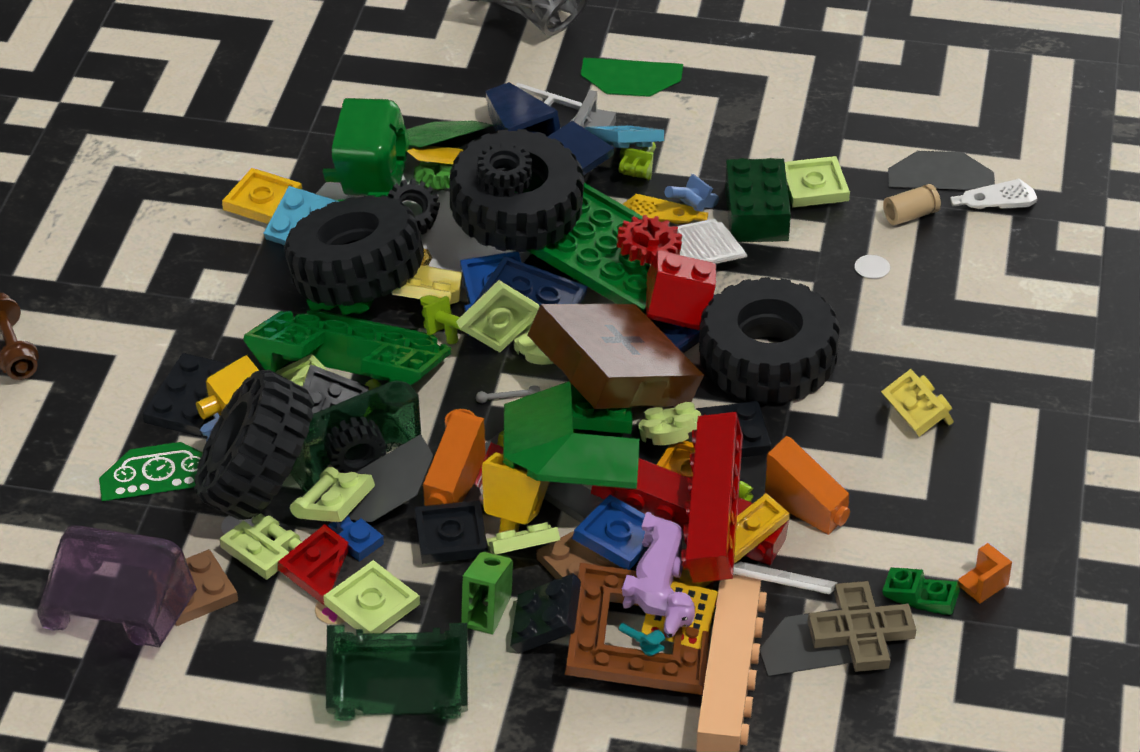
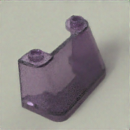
M72 525L66 529L60 538L37 609V616L42 628L53 631L66 629L71 621L70 615L122 623L128 638L134 644L160 648L197 589L184 553L172 541Z

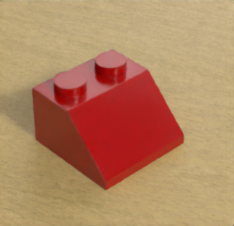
M658 250L647 273L646 316L652 320L700 330L702 313L713 299L715 292L716 263Z

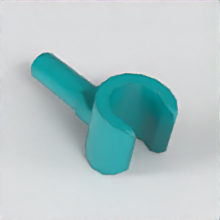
M624 623L620 624L619 631L639 642L645 655L652 656L665 649L660 644V642L665 640V636L660 630H655L646 635Z

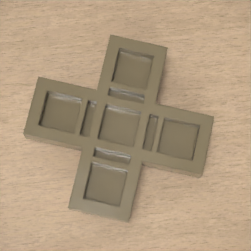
M868 581L835 584L834 595L838 610L808 614L807 622L814 648L848 645L855 672L889 669L890 656L885 641L915 639L917 630L909 604L875 607Z

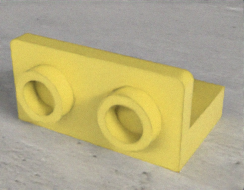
M421 265L416 275L407 280V284L401 288L393 290L392 295L420 299L426 295L438 298L448 296L450 304L457 303L460 299L463 273Z
M912 369L881 391L885 399L919 437L942 419L948 425L954 422L949 414L952 407L942 394L936 397L932 393L935 388L924 375L919 378Z

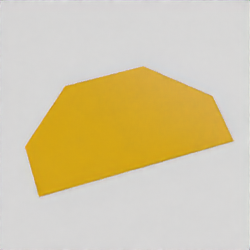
M427 145L414 147L406 152L418 161L453 164V161L463 149Z

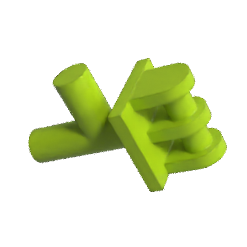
M653 142L652 147H643L641 150L621 148L620 158L622 160L619 165V173L651 180L653 152L656 149L655 143Z
M432 295L421 297L420 303L424 306L422 316L425 317L423 323L427 334L432 335L445 329L447 344L458 343L457 330H460L456 321L460 317L451 314L449 297L438 298Z

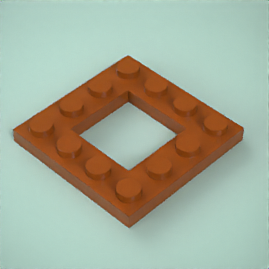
M580 563L578 578L581 581L576 625L575 632L570 634L565 675L703 695L710 629L709 632L703 631L701 649L681 645L682 627H680L674 635L672 654L658 652L652 656H647L639 649L605 645L609 602L623 604L625 596L622 595V588L626 575L637 577L636 571ZM711 582L705 588L713 590L714 582ZM687 627L685 633L689 638H696L699 635V629Z

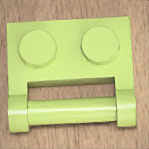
M327 467L320 474L319 481L303 497L297 498L290 505V511L299 519L342 522L375 486L372 475L357 474L356 472L339 473L334 467Z

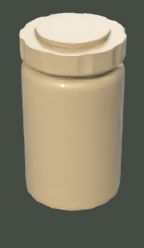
M932 184L887 197L883 201L885 216L893 226L937 212L941 206L939 193Z

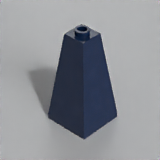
M510 82L485 91L489 116L496 133L500 130L517 131V129H523L532 133L540 132L548 137L560 129L558 111Z

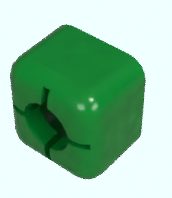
M344 99L332 145V159L335 169H323L326 182L340 183L345 195L390 192V189L392 190L396 183L400 186L408 155L406 151L409 150V137L399 106L394 101L388 99Z

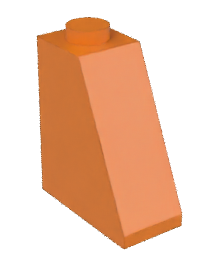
M457 410L453 411L423 483L425 506L464 501L475 483L486 456L484 418Z
M785 436L767 454L765 494L767 493L791 515L828 535L838 525L842 526L847 521L850 515V509L848 508L849 493L792 438Z

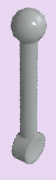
M530 386L528 390L489 394L480 391L476 394V400L483 404L487 400L528 396L540 392V387Z

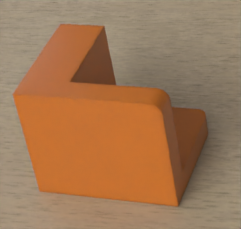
M987 543L978 549L976 567L960 577L958 585L981 604L1009 585L1012 561Z

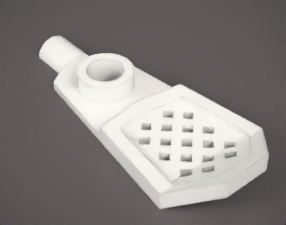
M1016 179L965 191L961 196L950 197L951 206L967 205L976 209L996 206L1000 208L1032 206L1037 203V196L1033 188L1022 180Z

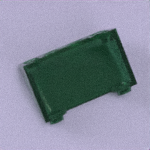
M395 380L314 413L309 425L307 438L290 472L306 494L319 481L320 474L331 464L325 451L324 442L327 441L325 438L327 433L333 434L331 428L334 426L337 428L341 427L339 422L345 420L346 424L350 423V418L356 417L357 422H359L361 417H365L367 422L371 419L379 427L387 446L386 452L392 451V447H399L420 435L419 395L408 383ZM363 444L355 445L351 447L348 451L355 450Z
M450 623V630L445 631L444 634H441L440 628H433V632L364 633L363 629H356V636L352 632H345V625H327L326 710L329 714L334 715L335 720L351 721L355 720V715L440 714V718L458 719L461 718V713L468 711L469 632L467 623Z

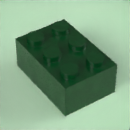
M784 158L726 159L725 189L730 233L737 242L789 241L791 213Z

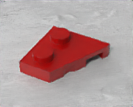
M324 524L278 561V570L324 605V595L334 588L348 553L349 542Z

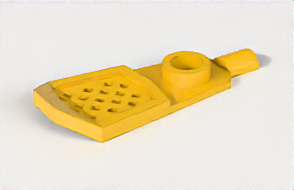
M635 194L623 203L624 206L641 216L647 215L648 218L658 216L660 222L668 220L674 224L690 223L693 220H708V212L695 211L692 206L641 194Z

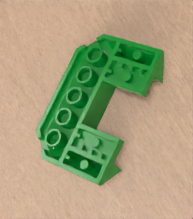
M320 310L307 311V314H298L293 317L291 311L278 312L245 333L243 339L265 370L277 372L289 362L298 361L313 354L324 367L369 376L378 380L390 381L387 402L417 382L451 354V347L446 344H440L439 346L437 344L438 338L433 334L428 335L424 332Z
M570 381L504 404L503 464L511 468L519 465L527 469V476L536 481L637 489L640 439L573 433V429L631 434V407L594 409Z

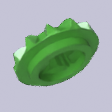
M420 162L419 166L414 168L413 176L419 184L421 181L425 182L426 188L431 186L434 190H445L450 188V170L453 165Z

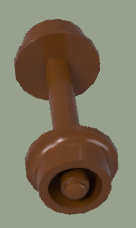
M0 293V331L6 344L0 351V369L14 380H24L32 376L37 370L38 350L33 343L17 340L12 326L20 318V306L7 294Z

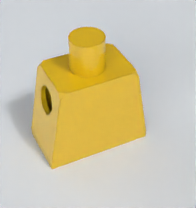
M247 355L207 378L208 397L196 402V408L202 419L209 418L217 412L221 415L224 407L228 404L234 392L242 385V382L255 371H259Z
M495 452L482 464L483 506L485 513L501 518L499 532L514 529L515 532H519L520 524H528L538 515L549 482L532 479L527 476V469L519 465L511 468L503 464V454Z

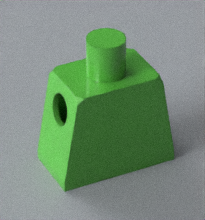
M481 552L463 575L461 627L494 634L512 594L513 561L509 556ZM483 600H484V602H488V605H487V606H485V605L482 603Z

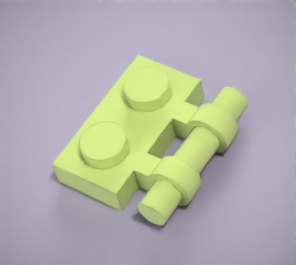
M260 513L256 517H252L253 527L243 520L220 538V546L267 580L279 571L278 561L302 543L300 536L292 530L286 531L280 527L279 521L271 516H264Z
M545 522L527 526V530L515 532V529L496 533V537L488 538L486 541L488 551H491V554L497 555L558 541L560 536L558 527L551 528V525Z

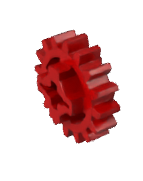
M643 215L641 220L633 216L631 222L624 220L622 227L618 228L616 246L621 248V255L629 254V261L640 260V265L643 266L645 263L652 264L658 250L680 255L682 234L677 233V226L669 227L670 221L660 222L658 216L648 218L647 215Z

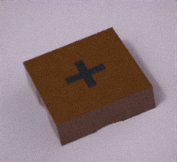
M541 304L528 332V337L550 361L565 373L571 384L594 409L630 408L640 405L666 407L677 406L684 402H692L704 377V374L636 304Z

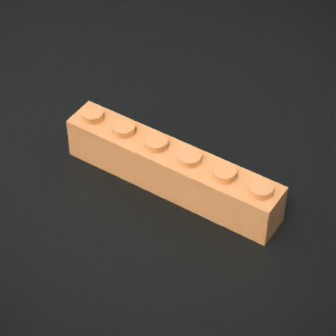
M733 575V579L720 580L697 729L696 752H740V746H747L749 724L743 723L744 717L751 718L753 697H749L747 694L748 690L755 691L757 670H751V664H758L760 644L754 642L755 638H762L764 618L758 617V612L765 613L767 592H761V580Z

